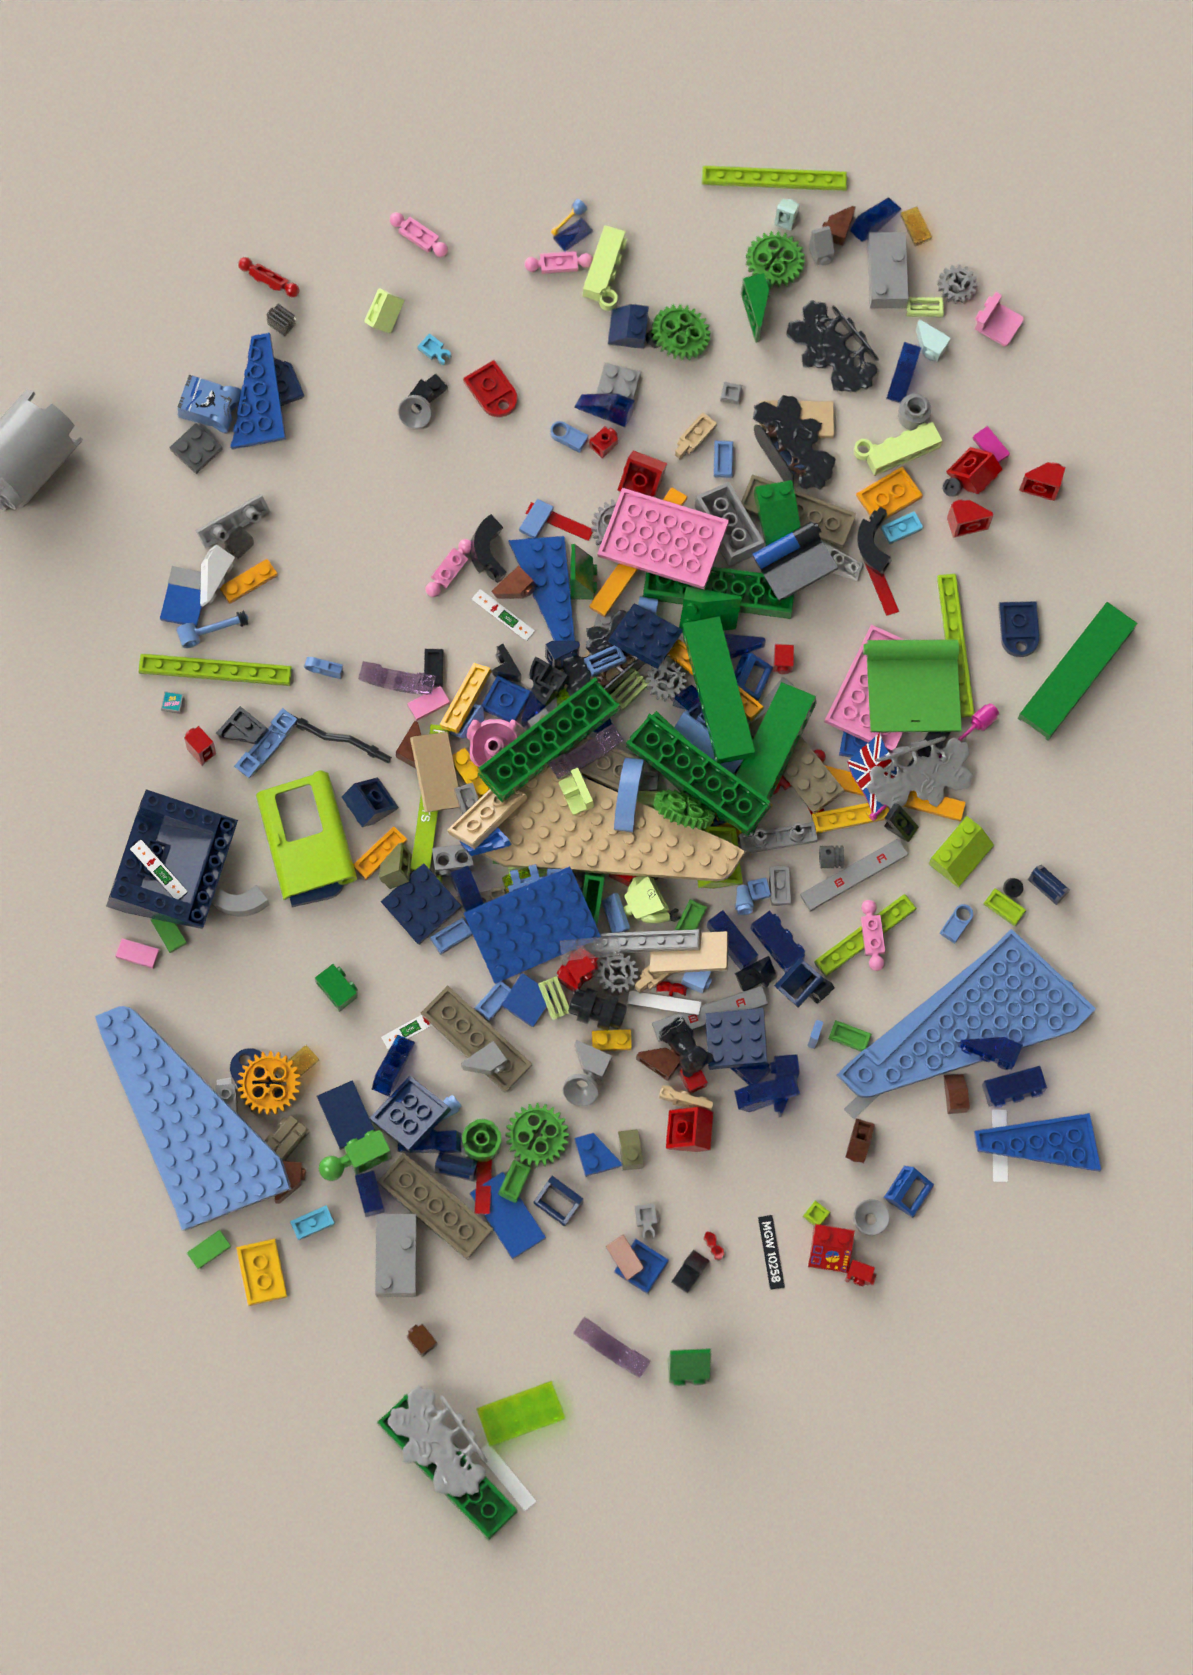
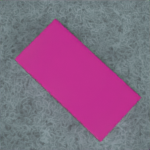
M988 426L973 435L972 439L980 449L993 453L999 463L1010 456L1009 451Z

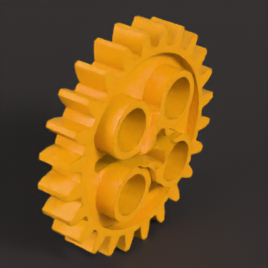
M272 1051L269 1052L268 1056L262 1052L261 1058L255 1054L254 1062L248 1059L249 1066H242L246 1070L245 1073H239L243 1077V1080L237 1081V1083L243 1085V1087L238 1089L239 1092H244L241 1095V1099H247L245 1102L246 1106L252 1104L251 1110L254 1111L258 1108L259 1114H262L265 1110L266 1114L270 1115L271 1110H273L274 1114L277 1115L279 1108L285 1112L284 1106L292 1107L289 1101H297L294 1094H300V1091L296 1089V1087L302 1086L300 1082H297L301 1075L295 1074L299 1070L298 1067L291 1068L294 1062L291 1060L287 1063L288 1057L286 1055L281 1059L280 1052L275 1057ZM263 1068L265 1070L264 1076L257 1078V1070ZM279 1069H284L285 1073L282 1078L275 1077V1073ZM269 1079H271L275 1083L287 1082V1085L270 1084V1087H268L266 1084H252V1082H269ZM258 1088L264 1089V1094L261 1097H255V1091ZM280 1088L283 1089L282 1097L275 1098V1091Z

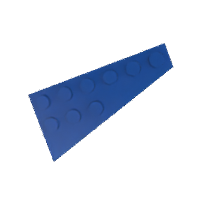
M271 334L251 336L248 351V362L238 404L236 425H234L233 441H231L230 447L232 450L286 439Z
M565 537L508 540L520 567L537 585L532 595L539 606V610L546 621L553 640L575 641Z
M1090 1113L974 1131L977 1152L1101 1171Z

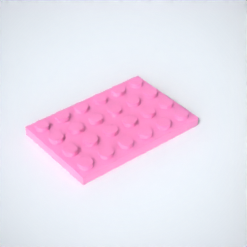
M622 488L597 555L600 558L705 589L729 520Z
M871 625L824 723L868 743L881 733L888 752L894 753L893 749L897 747L903 732H870L867 656L863 655V644H867V640L904 639Z

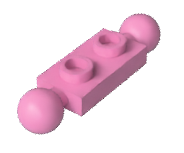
M398 212L391 215V225L401 227L399 233L427 253L432 248L438 257H444L448 253V247L445 243H437L439 236L411 217L405 221L404 216Z
M577 251L540 254V260L534 257L526 259L525 268L529 272H534L541 268L542 274L578 271V265L589 268L593 257L588 253H584L577 258Z
M461 540L458 545L459 550L453 547L433 573L431 578L435 581L430 582L426 586V593L430 597L439 595L441 591L440 586L446 589L466 563L468 558L464 555L470 553V540Z
M866 900L861 906L863 913L866 914V916L861 917L865 956L872 955L869 960V966L872 970L879 971L884 967V960L879 954H885L881 916L874 915L877 910L876 903L872 900Z

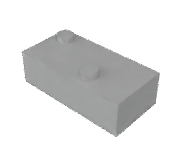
M869 232L867 254L870 308H906L908 303L906 232Z
M729 482L696 496L694 507L697 511L729 520L719 549L729 567L752 557L753 553L763 548L764 541Z
M376 1214V1297H416V1214Z

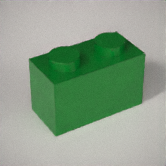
M331 964L314 978L316 984L340 1012L358 998L356 992L358 989L352 981L348 982L344 978L346 974L340 966L336 968L334 964Z

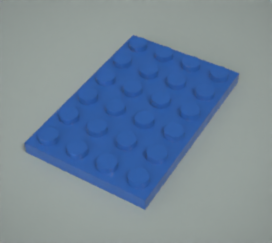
M570 866L463 913L494 984L601 938Z

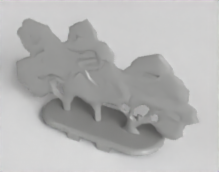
M945 736L930 741H915L910 743L911 747L901 746L894 748V753L875 759L877 762L891 759L892 763L887 769L880 766L873 767L869 773L871 781L866 788L869 790V793L875 794L878 802L887 805L890 809L894 803L903 807L908 800L910 791H916L918 798L929 800L930 804L937 807L944 799L943 789L945 786L957 791L967 789L971 784L973 773L968 768L962 766L970 755L967 742H961L958 739L952 738L945 748H937L935 744L945 740ZM931 746L930 757L918 756L916 750ZM912 752L914 763L908 767L900 765L898 757ZM937 753H941L942 758H939ZM894 767H896L897 774L895 778H891V770H895ZM899 767L903 768L904 772H900ZM888 771L887 777L884 776V772Z
M418 1386L408 1394L409 1408L392 1409L391 1417L388 1419L389 1426L397 1435L410 1438L409 1443L403 1448V1462L413 1463L416 1461L419 1465L428 1466L431 1462L435 1463L437 1469L433 1481L436 1493L451 1494L459 1497L466 1492L469 1494L478 1493V1483L485 1478L486 1471L481 1465L472 1463V1452H477L484 1462L488 1461L475 1442L476 1435L472 1430L467 1431L463 1425L465 1421L460 1413L456 1415L442 1395L440 1399L445 1409L439 1410L435 1407L434 1391L423 1390L422 1387ZM432 1413L438 1414L434 1418L431 1417ZM448 1413L458 1425L454 1430L449 1429L442 1423ZM461 1431L470 1442L465 1450L456 1448L452 1441L453 1436ZM460 1451L462 1454L458 1456L456 1452ZM464 1455H467L465 1457L467 1462L464 1467H461L460 1460ZM469 1464L472 1466L471 1470L467 1469Z

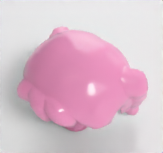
M489 719L481 723L478 720H473L466 734L467 739L470 740L471 761L478 767L482 766L526 730L516 720H511L510 723L502 719Z

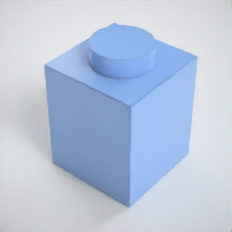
M711 971L685 972L681 984L703 994L704 989H709L712 978H710Z

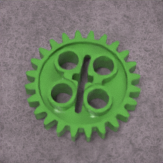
M770 231L769 236L763 233L762 238L757 236L756 242L752 241L751 247H748V253H746V259H748L746 260V266H749L748 272H753L752 276L764 273L766 279L770 281L771 288H773L774 284H777L778 288H780L781 283L788 286V280L794 283V279L799 278V272H803L802 266L805 264V260H803L805 254L801 253L803 247H798L799 241L793 243V236L788 239L787 233L783 236H780V231L776 235ZM775 246L777 249L772 250L769 247ZM789 256L792 259L787 260L784 257ZM764 259L767 262L761 263L759 260ZM778 269V270H780L781 272H780V273H776V272H774L773 270Z
M672 304L671 308L666 306L664 311L660 310L659 314L656 315L652 324L653 329L651 333L655 334L653 340H658L656 346H662L661 352L667 350V356L672 353L674 359L677 356H680L682 361L685 356L688 360L692 356L697 358L698 354H702L706 350L710 341L709 335L711 331H708L709 325L704 324L706 318L700 319L701 313L695 314V308L690 311L688 305L685 309L682 308L681 304H679L678 308L674 304Z
M667 789V791L662 790V792L659 791L656 794L653 806H655V810L659 811L658 814L664 815L663 818L670 819V822H677L678 826L682 824L685 828L690 826L692 829L695 827L701 830V827L706 829L710 827L715 817V812L695 797H692L691 794H685L684 791L680 793L676 789L674 791Z
M539 1103L536 1104L535 1108H532L531 1104H529L528 1110L521 1107L522 1113L520 1114L515 1111L516 1119H509L513 1125L506 1126V1129L511 1131L505 1133V1137L511 1138L506 1141L507 1145H512L509 1151H516L514 1158L521 1156L520 1163L528 1160V1166L535 1162V1166L538 1167L539 1162H542L545 1167L547 1160L553 1164V1157L555 1156L559 1159L560 1154L558 1152H565V1148L562 1145H568V1141L564 1139L569 1137V1133L564 1132L568 1129V1125H562L565 1122V1118L559 1119L561 1113L557 1112L554 1114V1107L547 1110V1104L543 1108L539 1107ZM531 1118H537L539 1124L532 1126L528 1121ZM546 1120L547 1123L541 1130V1137H537L531 1150H528V1146L534 1139V1133H538L543 1121ZM547 1128H554L556 1134L549 1136L545 1130ZM522 1134L529 1137L528 1142H520L519 1136ZM543 1144L546 1150L540 1153L536 1151L535 1147Z

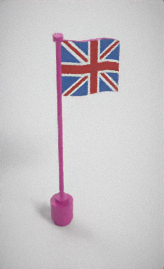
M991 703L980 708L971 717L973 726L960 736L958 740L962 741L974 729L982 731L987 729L997 720L999 715L998 709ZM881 733L876 735L847 761L852 777L867 799L872 812L869 818L872 821L877 819L876 816L887 805L878 802L875 794L869 793V790L866 788L871 781L869 773L875 766L887 769L892 763L891 759L880 762L875 760L890 754L884 745ZM894 767L895 770H891V778H895L897 774L896 767ZM888 771L884 772V776L887 777Z

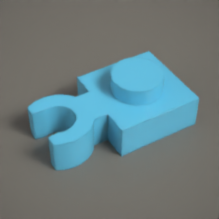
M430 333L418 345L419 351L431 360L436 356L441 365H445V360L442 359V356L451 358V352L446 349L442 350L444 344Z

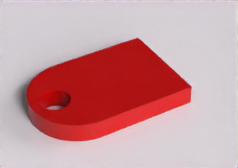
M495 360L463 378V382L488 415L505 417L515 409L517 393ZM505 402L509 407L502 410L499 408L500 403Z

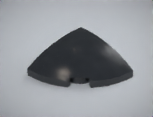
M535 656L529 674V679L533 680L534 689L532 688L531 690L537 700L547 706L563 689L570 677Z

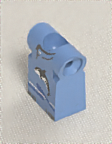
M189 375L177 407L178 417L203 425L213 426L222 433H228L232 422L231 412L238 404L241 389L234 386L223 387L220 384Z

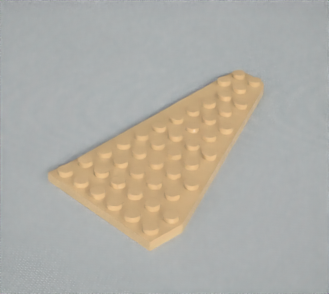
M552 763L519 789V791L526 794L527 799L498 826L510 840L511 845L482 853L503 867L529 868L530 865L536 864L537 869L547 870L564 869L570 866L573 872L722 881L732 875L744 856L745 851L726 840L699 830L696 827L692 829L690 826L685 828L682 824L678 826L677 822H670V819H664V815L658 814L659 811L638 801L635 810L636 816L633 832L614 830L618 792L584 777L582 778L593 800L594 807L577 815H572L559 786V781L572 776V773Z

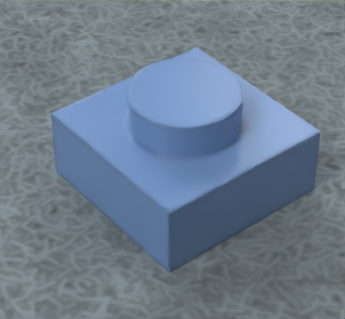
M766 878L747 882L752 901L771 897Z

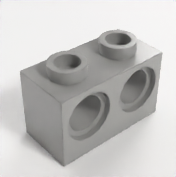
M461 844L432 848L435 876L447 877L451 873L463 875L474 871L473 858ZM466 857L468 861L466 863H460L458 862V858ZM441 859L449 861L445 866H441L438 862Z

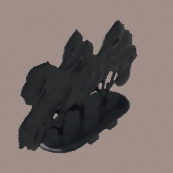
M811 300L803 307L804 320L789 322L786 331L787 337L795 344L807 345V349L802 354L803 367L815 365L817 368H825L827 365L833 366L831 382L834 391L847 390L849 392H857L860 388L868 389L872 387V378L877 374L878 368L875 364L864 361V352H867L875 361H879V359L868 345L866 335L862 331L857 332L853 320L850 317L846 319L834 305L832 310L837 318L831 319L827 315L826 303ZM839 321L849 331L846 335L836 332L835 328ZM826 322H830V323H831V324H829L828 326H825V323H826ZM853 336L861 345L858 351L849 350L845 345L846 340ZM850 353H855L853 357L849 356ZM859 355L858 359L860 362L856 367L854 366V359Z

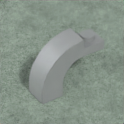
M217 884L211 903L220 912L237 917L253 915L269 906L268 899L257 885L243 894L231 895L224 892Z

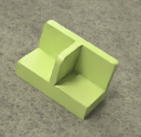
M379 288L364 322L373 328L391 333L403 306L404 299Z
M578 768L571 770L572 776L559 781V786L572 815H577L594 807L593 800Z

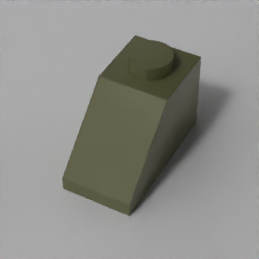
M402 842L397 844L380 866L379 878L389 889L405 884L410 880L412 854Z
M638 1129L618 1131L623 1171L642 1169L643 1159Z

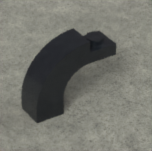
M879 507L877 511L874 510L869 518L870 522L864 518L861 521L857 542L860 555L865 564L882 577L892 560L889 555L879 550L874 543L875 533L887 516V511Z
M490 514L479 524L473 534L470 556L479 574L486 570L487 575L498 583L507 572L492 556L490 541L497 537L504 527Z

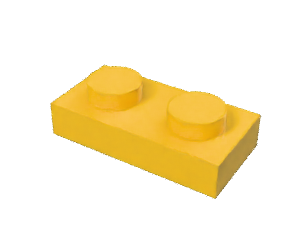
M631 1029L592 1031V1047L600 1051L631 1050Z

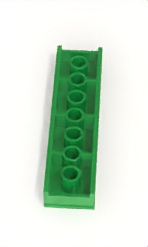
M720 567L712 568L711 571L713 572L710 573L706 587L703 590L742 596L740 613L791 619L794 594L779 602L762 573ZM646 572L643 597L658 599V602L683 605L686 586L697 587Z
M1106 602L1023 708L1018 719L1026 722L1044 735L1046 740H1049L1134 631L1137 622L1109 602Z
M720 616L683 623L682 634L715 761L721 765L722 763L746 758L754 759L755 749Z
M596 677L480 766L478 768V776L503 803L620 711L619 703L613 700L599 684Z
M781 682L753 739L754 759H744L736 774V777L769 801L817 704L815 695ZM717 814L719 821L729 823ZM757 825V826L755 827V829L751 832L752 835H754V833H755V831H756L758 825Z
M650 713L631 739L626 742V748L747 836L751 834L771 808V801Z
M405 1394L392 1409H408V1395ZM391 1409L377 1421V1424L403 1451L410 1438L397 1435L389 1426L388 1419L391 1417ZM459 1451L456 1454L460 1456L462 1452ZM466 1455L460 1460L461 1467H464L467 1462L465 1460ZM415 1461L414 1463L434 1483L433 1478L437 1465L431 1462L428 1466H423ZM471 1464L468 1465V1470L472 1469ZM485 1476L478 1483V1493L469 1494L466 1492L460 1497L451 1494L444 1495L489 1541L517 1513V1509Z

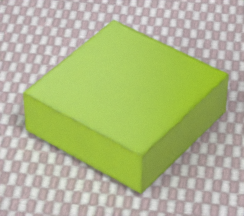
M814 1201L803 1217L814 1226L815 1224L822 1225L831 1212L817 1201Z

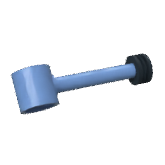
M242 610V613L236 612V617L198 629H196L194 623H186L179 626L176 631L182 647L191 648L200 643L199 636L239 623L241 627L245 623L248 625V615Z

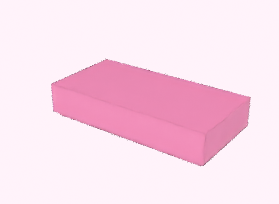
M439 686L407 703V706L416 721L447 706L450 704V701L442 687Z
M122 938L116 958L153 969L159 949Z

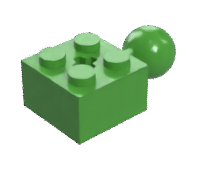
M371 1130L365 1134L364 1138L360 1140L355 1138L347 1142V1146L344 1147L345 1156L340 1158L327 1156L322 1159L319 1164V1173L325 1180L335 1181L343 1175L344 1169L352 1166L357 1176L391 1159V1151L381 1130Z

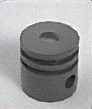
M833 845L819 847L820 869L834 868V866L836 868H839V866L844 868L843 845H840V847L838 845L835 847Z

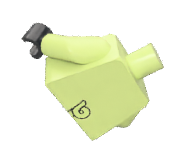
M637 876L633 878L627 893L624 895L628 903L623 907L627 918L634 915L637 920H642L644 923L657 924L669 920L676 922L681 916H673V913L679 911L677 908L672 909L670 913L667 912L670 909L655 882L659 877Z

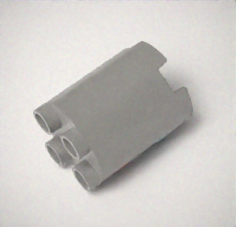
M25 390L0 418V509L4 511L8 507L12 509L17 507L23 508L83 441L81 437L77 440L70 438L69 434L75 425L54 404H51L44 410L30 402L35 396V392L31 390Z

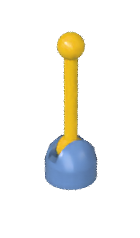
M577 199L572 204V212L556 228L551 230L552 235H557L558 231L575 214L581 215L587 210V206L580 199Z

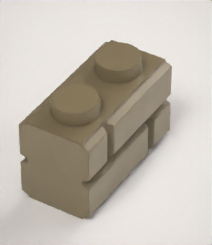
M291 1115L288 1118L284 1117L277 1125L279 1129L275 1134L271 1132L265 1139V1142L283 1161L288 1159L309 1133V1130Z

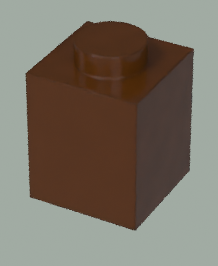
M423 1323L420 1326L416 1324L408 1330L407 1339L421 1357L437 1346V1341Z

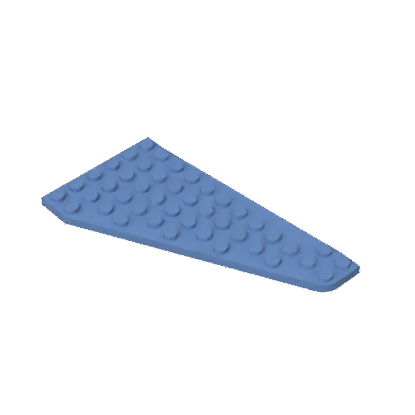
M1010 929L992 948L867 1049L853 1058L837 1074V1077L856 1095L870 1098L1072 1033L1096 1008L1018 934Z
M119 1006L95 1016L102 1039L170 1196L182 1230H188L292 1189L282 1158L134 1009Z

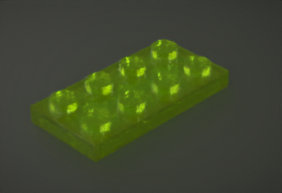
M552 1381L476 1408L489 1447L565 1420Z

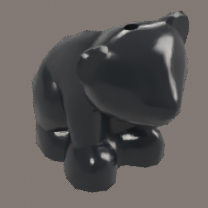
M678 1016L660 1030L659 1039L668 1043L680 1055L679 1062L682 1074L685 1077H691L694 1073L702 1070L708 1063L712 1062L713 1054L706 1052L704 1048L696 1045L694 1032L685 1022L683 1016Z

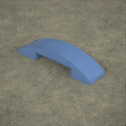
M282 708L271 721V725L268 728L269 731L248 753L245 752L234 767L246 777H252L279 748L296 724L297 719Z
M624 759L616 803L614 830L633 832L638 791L644 766V760Z

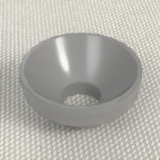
M408 396L399 405L398 416L401 422L410 428H422L431 419V405L421 396ZM419 404L422 407V411L414 412L411 406Z
M575 1074L565 1081L563 1094L574 1105L588 1106L595 1102L598 1097V1085L588 1075ZM585 1081L588 1086L580 1087L577 1082Z
M868 1199L856 1207L853 1219L855 1226L860 1232L873 1236L882 1233L889 1224L890 1215L887 1207L882 1202ZM873 1214L876 1217V1223L868 1225L865 1222V1216Z

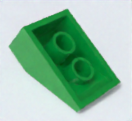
M764 273L743 278L741 297L755 343L759 342L767 299L770 298L769 290H771V284L769 279H766Z
M792 480L755 487L754 499L765 546L801 527Z
M571 544L570 598L593 600V593H597V582H593V576H597V564H593V557L576 544Z
M686 586L679 628L683 629V623L720 616L723 631L735 630L742 596Z
M711 1349L670 1350L667 1359L669 1383H673V1386H685V1382H693V1385H705V1381H709Z

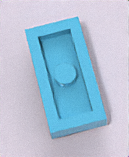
M915 511L881 527L889 545L923 529Z
M327 1205L290 1221L298 1241L335 1225Z

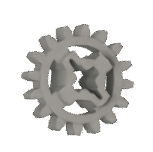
M960 264L957 268L951 265L950 270L945 268L944 272L940 273L937 283L939 285L938 292H943L942 298L948 297L947 302H950L952 299L954 304H957L958 300L963 304L965 298L969 301L971 295H975V289H977L978 285L975 283L977 277H972L973 271L967 272V266L961 269Z
M668 660L665 661L664 665L661 664L658 669L651 666V670H648L646 674L648 677L645 679V682L649 683L646 689L652 690L650 695L656 694L657 700L663 697L664 702H666L668 697L671 701L674 700L675 696L680 697L681 692L685 690L684 685L687 682L686 679H683L686 675L685 672L680 673L682 667L675 668V662L669 665ZM678 682V686L674 689V685Z
M613 952V957L607 954L605 957L606 961L601 959L600 964L602 966H598L599 969H597L598 972H601L596 975L597 979H601L599 985H605L604 991L611 989V994H614L616 990L621 995L623 989L629 992V986H635L633 980H638V976L635 975L638 973V968H633L636 962H630L631 956L624 958L622 952L620 956ZM627 967L630 970V977L625 971ZM605 970L609 974L608 980L604 975ZM621 971V975L614 976V972Z

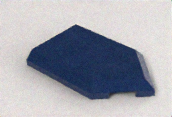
M274 357L281 406L302 399L305 395L292 364Z

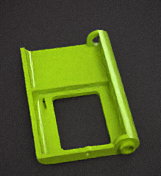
M319 770L314 772L313 775L268 788L256 794L283 901L287 900L290 896L338 882L341 885H345L357 880L329 773ZM311 785L323 830L320 833L288 842L278 810L276 796Z

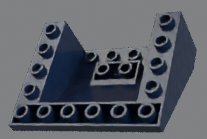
M146 789L141 799L106 907L128 914L203 929L238 820ZM142 840L187 890V893L179 899L173 898L130 850L132 846Z

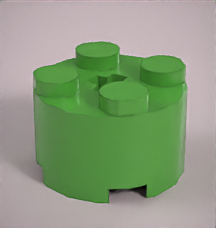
M477 1119L466 1126L462 1134L465 1154L470 1159L478 1162H487L494 1159L501 1148V1132L498 1127L487 1119ZM480 1137H484L486 1143L480 1144L477 1139L480 1140Z

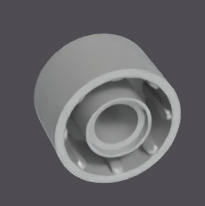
M910 394L903 398L898 411L900 424L906 429L915 430L919 425L928 423L931 414L929 400L920 394ZM911 410H916L918 413H913Z

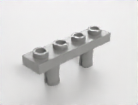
M259 494L197 529L196 532L203 546L207 548L219 540L226 541L230 534L251 522L258 523L261 517L269 513L270 510L263 496Z
M814 822L795 823L792 826L768 830L758 829L754 835L750 834L747 836L743 833L738 836L740 847L745 851V854L815 843L818 840Z

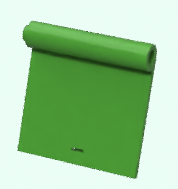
M958 639L867 640V644H863V655L867 656L870 732L962 731L958 677Z

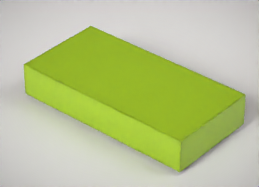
M994 888L983 903V905L1013 926L1018 923L1026 912L1025 908L996 888Z

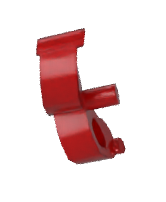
M663 981L657 985L656 992L669 991V996H673V992L686 996L687 988L681 983L672 984Z
M707 1231L703 1239L706 1241L707 1246L711 1248L714 1259L721 1260L724 1255V1249L716 1246V1235Z

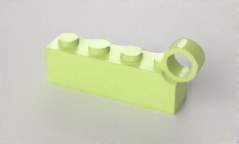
M604 225L583 287V297L599 301V305L603 310L610 311L617 305V294L611 290L612 286L609 285L611 281L615 280L617 273L615 267L620 265L622 259L620 252L621 249L625 250L628 239L625 238V231ZM604 297H611L614 301L612 303H605L602 299Z
M933 422L929 424L923 423L917 429L912 431L906 430L896 438L890 437L879 445H872L869 440L860 439L855 444L854 455L859 460H867L875 476L939 449L942 439ZM866 446L869 452L861 453L858 451V447Z

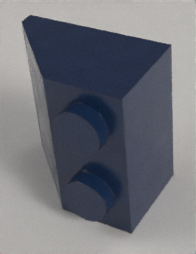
M629 304L612 309L608 345L644 349L649 306Z
M378 777L354 783L342 796L346 806L351 810L362 827L377 823L399 808Z

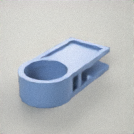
M557 421L551 426L550 433L552 439L579 453L581 452L588 440L587 434L562 421ZM561 426L566 429L567 432L563 436H556L553 433L556 427Z
M307 657L304 668L310 672L341 679V672H343L342 664L315 657Z
M966 904L958 905L939 934L955 944L973 917L972 908ZM966 909L970 913V918L962 921L957 917L956 911Z

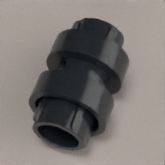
M588 987L586 991L579 989L574 991L568 1012L577 1016V1021L588 1024L590 1019L598 1021L597 1028L609 1031L610 1027L615 1029L621 1028L627 1006L618 1002L619 997L607 994L606 999L597 997L599 991Z

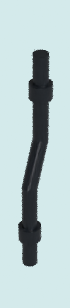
M294 716L297 719L296 728L302 731L306 730L323 740L350 743L367 752V755L372 758L376 757L388 764L391 761V756L379 751V748L374 745L370 746L351 735L326 733L309 724L308 720Z

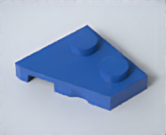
M498 827L475 849L460 841L462 847L470 856L511 845L510 840Z
M594 1133L574 1139L585 1177L622 1167L617 1157Z

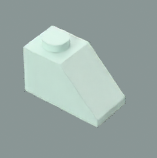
M782 198L777 206L774 225L791 231L800 204L794 200Z
M919 320L916 333L921 352L927 359L938 362L949 346L951 338Z

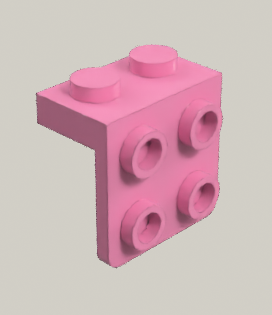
M995 292L993 297L989 296L984 306L986 308L984 311L980 310L977 314L975 330L997 343L1007 346L1024 318L1000 304L1002 295Z

